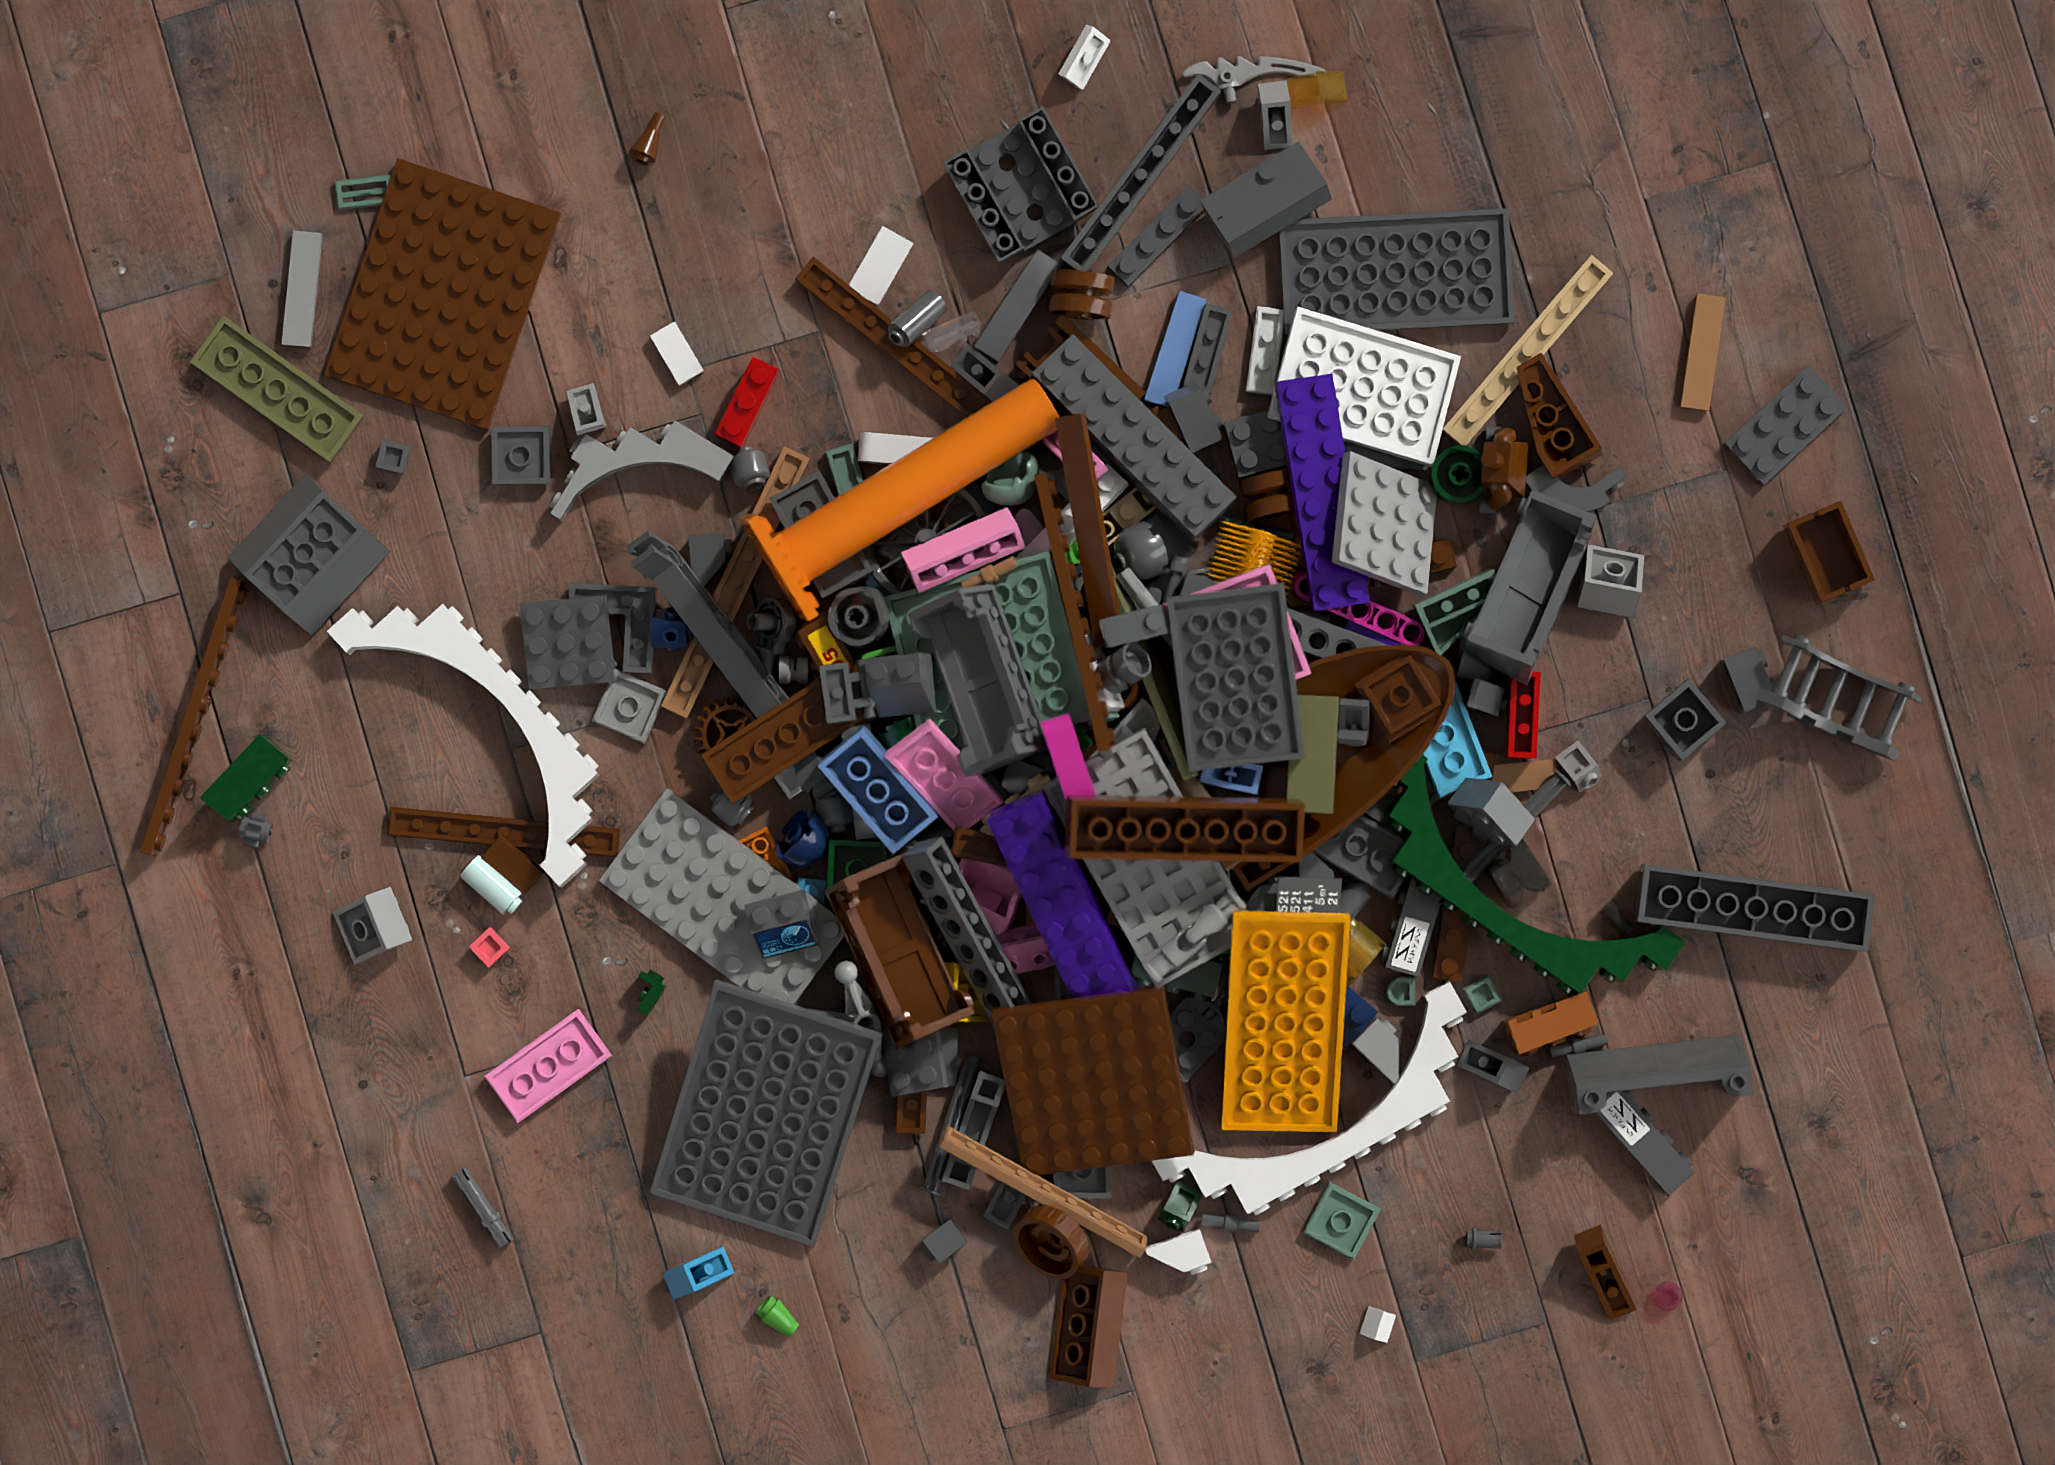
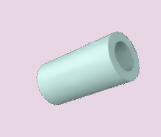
M479 855L460 875L468 885L502 915L507 911L512 914L523 902L519 899L522 893L499 872L482 860Z

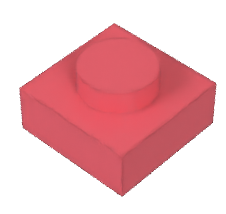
M489 927L469 946L488 968L511 948L492 927Z

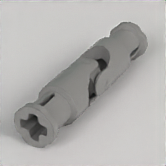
M1229 887L1227 894L1215 905L1211 903L1201 912L1195 925L1191 923L1184 927L1161 947L1162 951L1150 962L1145 961L1142 965L1160 984L1163 981L1162 977L1172 968L1182 965L1205 944L1207 940L1205 937L1207 935H1212L1222 930L1228 924V919L1232 917L1233 912H1237L1240 909L1244 910L1247 908V905ZM1184 933L1187 939L1195 945L1192 950L1186 952L1181 950L1179 946L1180 937Z

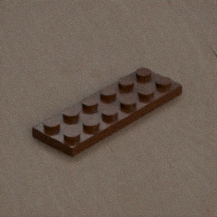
M848 662L849 673H855V671ZM819 678L704 752L701 756L733 804L865 719L863 707L855 708L856 720L827 724L821 680ZM859 681L851 682L853 699L861 698Z

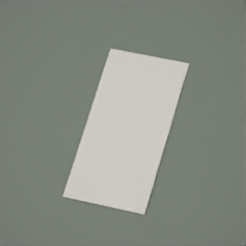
M882 226L849 285L864 298L879 305L914 243Z

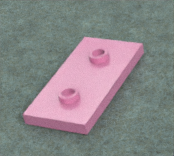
M928 719L886 751L885 758L953 831L955 827L969 829L992 810L1004 803L1003 797L982 774L970 777L964 776L963 770L959 765L960 751L931 719Z
M577 1009L484 1077L516 1122L519 1123L613 1055L580 1009Z

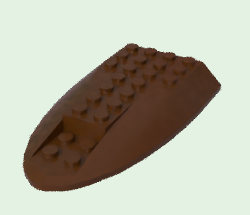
M1399 644L1363 647L1308 663L1311 674L1296 679L1298 695L1339 697V702L1340 699L1370 701V731L1366 745L1348 746L1337 743L1333 814L1304 813L1302 858L1337 835L1376 804L1426 752L1444 723L1454 699L1455 674L1452 665L1445 657L1428 648ZM1338 709V728H1337V735H1338V732H1339V709ZM1164 738L1158 744L1171 766L1175 768L1177 766L1167 739ZM1289 760L1256 763V765L1263 766L1257 795L1227 790L1205 783L1203 785L1214 798L1287 799ZM1241 861L1233 869L1245 889L1250 891L1295 862Z

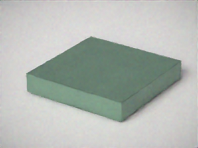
M1329 1181L1303 1233L1355 1260L1381 1208Z

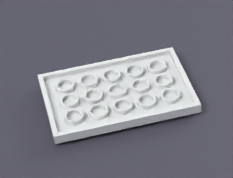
M1297 307L1294 312L1276 382L1332 373L1343 441L1431 467L1435 460L1461 356ZM1274 388L1267 418L1280 421Z

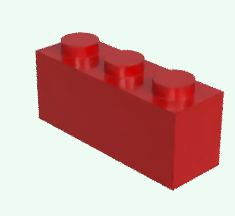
M752 357L715 432L716 437L740 449L744 448L780 374L778 368Z
M1533 671L1528 685L1517 682L1508 676L1504 758L1537 759L1541 672Z

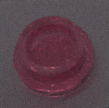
M1663 1282L1655 1288L1653 1299L1660 1309L1672 1311L1680 1306L1683 1294L1680 1287L1675 1283Z

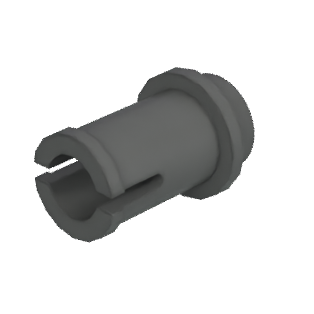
M1472 1227V1230H1466L1465 1245L1473 1251L1476 1248L1501 1249L1502 1231L1476 1230V1227Z

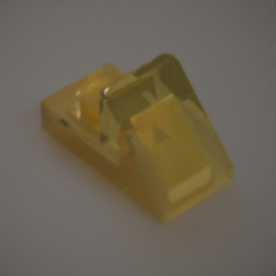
M1316 71L1315 75L1286 80L1291 109L1348 100L1343 71Z

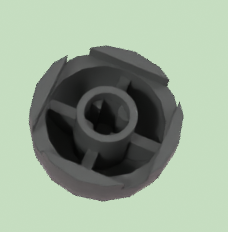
M1144 521L1137 522L1122 530L1114 542L1113 562L1116 568L1121 572L1126 568H1130L1140 581L1164 574L1166 570H1163V566L1168 564L1167 551L1159 534L1153 535L1149 530L1152 526Z

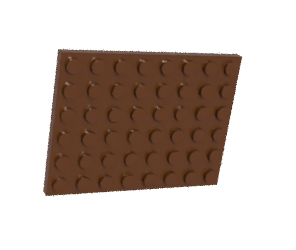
M397 158L324 376L489 430L561 217V212Z

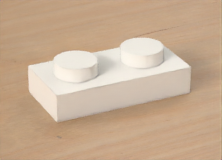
M1086 25L1058 75L1074 87L1083 90L1111 40L1094 27Z

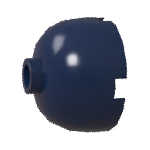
M807 809V813L801 810L784 826L781 831L785 834L782 843L777 840L774 849L776 857L785 863L796 867H807L817 861H822L827 856L830 833L827 826L815 812Z

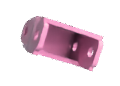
M962 858L958 867L994 934L1000 935L1004 931H1009L1023 897L1010 869L1006 866Z

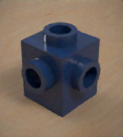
M673 607L655 609L651 619V647H665L671 651L686 648L689 638H693L694 634Z

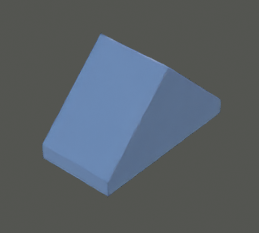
M1248 764L1202 770L1200 782L1227 790L1257 795L1263 766Z

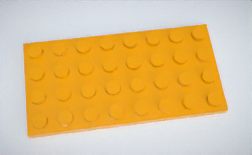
M1233 912L1221 1113L1222 1130L1337 1132L1350 932L1349 913Z

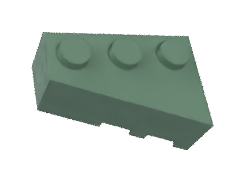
M1494 569L1485 570L1411 604L1419 623L1424 628L1425 637L1432 651L1442 655L1457 639L1463 636L1466 621L1475 622L1496 577Z

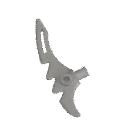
M1238 56L1236 57V66L1223 58H1218L1216 69L1206 61L1199 62L1187 67L1183 71L1182 77L1186 78L1200 74L1212 81L1217 88L1223 90L1225 103L1231 104L1237 102L1235 88L1240 87L1257 76L1281 73L1301 78L1324 74L1325 69L1300 61L1264 56L1258 58V65L1256 66ZM1275 64L1292 66L1304 69L1305 72L1287 68L1271 67V65Z

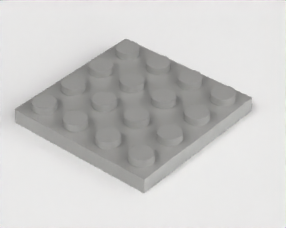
M1354 452L1344 453L1332 563L1418 596L1427 594L1437 499L1431 484Z

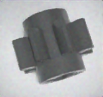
M252 812L251 818L244 816L239 829V837L245 839L244 845L259 848L260 843L268 844L273 829V824L266 822L268 816Z

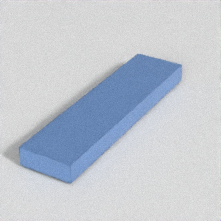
M1179 291L1144 401L1161 405L1165 408L1168 407L1164 396L1178 390L1207 299Z

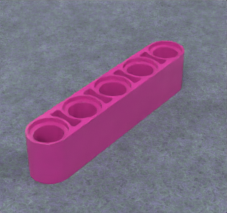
M1305 570L1299 571L1292 578V588L1300 598L1310 602L1308 591L1302 592L1299 590L1301 581L1306 579ZM1369 598V603H1365L1364 611L1359 615L1351 613L1353 605L1326 609L1405 645L1416 646L1424 639V628L1415 618ZM1381 614H1390L1391 619L1386 626L1377 625V619ZM1415 625L1416 633L1410 638L1404 637L1403 631L1405 627Z
M1069 713L1042 721V729L1065 799H1067V795H1096Z

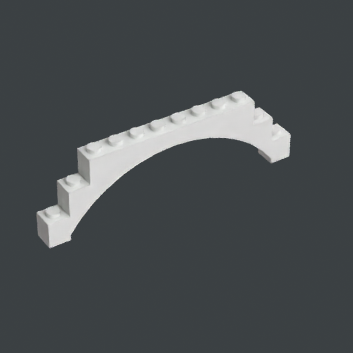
M442 604L418 626L415 624L419 619L408 608L403 611L397 606L374 628H371L374 621L363 610L358 613L352 608L327 631L349 655L355 650L384 649L404 651L432 658L448 664L476 680L500 700L511 713L534 751L546 789L549 811V837L546 858L540 866L562 888L587 865L583 860L587 855L576 843L572 846L568 843L593 821L589 815L593 810L582 798L579 801H576L575 798L600 776L595 771L599 765L589 754L583 757L576 750L579 743L569 733L564 736L557 729L560 723L549 711L545 715L537 707L541 703L530 690L526 694L518 686L522 681L511 669L505 672L501 668L499 663L503 660L492 648L486 651L481 646L480 642L483 638L473 627L467 630L460 623L464 617L453 606L448 609Z
M1447 981L1422 995L1426 1001L1422 1026L1415 1047L1399 1076V1081L1357 1123L1325 1142L1287 1155L1268 1158H1233L1195 1150L1193 1156L1154 1160L1152 1162L1162 1180L1169 1179L1170 1183L1186 1175L1184 1169L1189 1167L1205 1198L1211 1195L1212 1199L1221 1196L1228 1191L1226 1186L1231 1184L1247 1214L1253 1211L1254 1215H1258L1270 1208L1268 1204L1270 1201L1276 1198L1283 1201L1294 1195L1295 1191L1293 1189L1301 1184L1308 1187L1320 1180L1319 1174L1329 1169L1330 1173H1333L1346 1165L1344 1160L1354 1155L1358 1159L1371 1151L1369 1146L1379 1141L1383 1145L1396 1138L1394 1132L1404 1127L1408 1131L1421 1124L1419 1118L1428 1113L1433 1117L1447 1109L1445 1104L1450 1102L1437 1079L1434 1070L1438 1068L1441 1073L1454 1066L1453 1060L1458 1055L1442 1026L1446 1024L1450 1028L1463 1021L1461 1015L1466 1013L1451 983Z

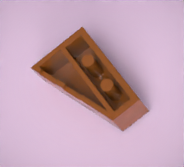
M1583 991L1582 994H1573L1504 1019L1503 1023L1514 1053L1527 1056L1538 1052V1047L1549 1043L1551 1047L1566 1041L1565 1037L1576 1033L1577 1037L1591 1033L1593 1032L1592 1026L1597 1025L1598 1021L1588 993Z

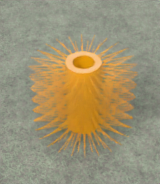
M1223 521L1227 526L1234 527L1232 530L1231 528L1224 527V531L1231 532L1235 536L1226 535V533L1223 535L1221 533L1222 537L1225 536L1229 540L1232 539L1233 542L1219 538V542L1222 541L1223 544L1226 543L1230 547L1221 544L1219 546L1216 544V547L1223 548L1224 551L1227 550V552L1231 553L1226 554L1223 551L1212 550L1214 553L1221 554V556L1224 555L1223 558L1214 556V559H1218V561L1226 564L1223 565L1221 563L1218 564V562L1213 563V561H1209L1212 565L1215 564L1216 567L1219 566L1223 570L1213 569V567L1206 568L1213 572L1216 571L1217 574L1220 573V575L1225 577L1206 573L1207 576L1223 582L1228 580V578H1233L1270 564L1274 572L1273 574L1277 573L1282 576L1291 577V574L1288 575L1287 572L1284 573L1280 569L1292 570V572H1294V569L1287 568L1286 565L1283 566V564L1279 563L1284 562L1287 565L1289 563V565L1297 566L1296 563H1290L1289 560L1286 561L1282 557L1296 560V556H1289V553L1291 552L1292 554L1294 552V554L1297 553L1298 555L1299 552L1295 551V549L1292 551L1288 547L1294 546V548L1301 549V546L1298 547V544L1291 543V541L1287 542L1283 538H1278L1276 535L1259 529L1246 528L1244 525L1241 526L1239 524L1236 525V523L1231 524V522ZM1274 575L1277 581L1279 580L1285 583L1287 581V583H1292L1291 581H1288V579L1285 580V578H1281V576Z

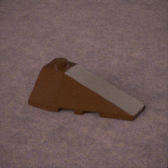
M1539 353L1519 365L1517 372L1537 455L1551 477L1554 479L1574 472L1600 457L1602 446L1543 354Z

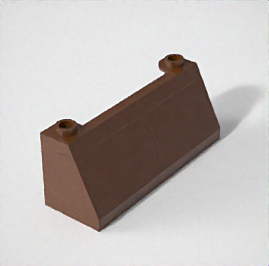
M903 854L847 877L824 890L895 1049L975 1014L970 995L960 989L956 990L910 889L909 883H911L912 875L902 859Z

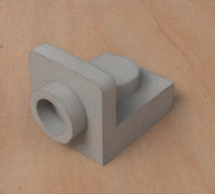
M1576 741L1555 757L1559 765L1574 782L1579 792L1585 788L1593 787L1597 784L1599 778L1602 777L1598 764L1579 741Z

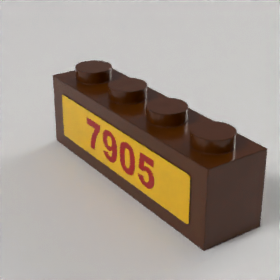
M826 611L796 627L799 635L794 638L801 651L808 650L813 658L808 663L816 677L820 676L819 666L844 663L847 660L855 673L858 672L857 665L844 642L832 633ZM875 711L876 717L865 718L857 724L869 723L879 717L878 712Z

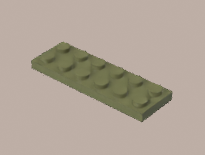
M225 316L220 319L190 361V363L330 463H332L365 417Z

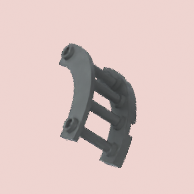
M1794 634V637L1791 638L1783 635L1781 641L1791 646L1792 649L1776 688L1772 687L1771 692L1760 689L1756 699L1774 710L1782 709L1787 712L1786 716L1844 742L1849 737L1852 739L1851 743L1861 746V749L1896 762L1900 751L1892 746L1893 741L1891 739L1907 700L1909 699L1917 703L1922 701V698L1914 692L1916 688L1903 682H1899L1897 686L1851 667L1810 645L1811 640L1803 636ZM1803 653L1811 658L1794 698L1789 700L1787 698L1788 693L1786 692ZM1823 663L1837 671L1821 709L1814 713L1806 709L1807 704L1805 700L1820 664ZM1850 675L1866 682V685L1850 723L1842 726L1832 721L1833 716L1831 713L1846 677ZM1878 687L1897 696L1881 735H1877L1876 739L1861 734L1863 729L1860 727Z

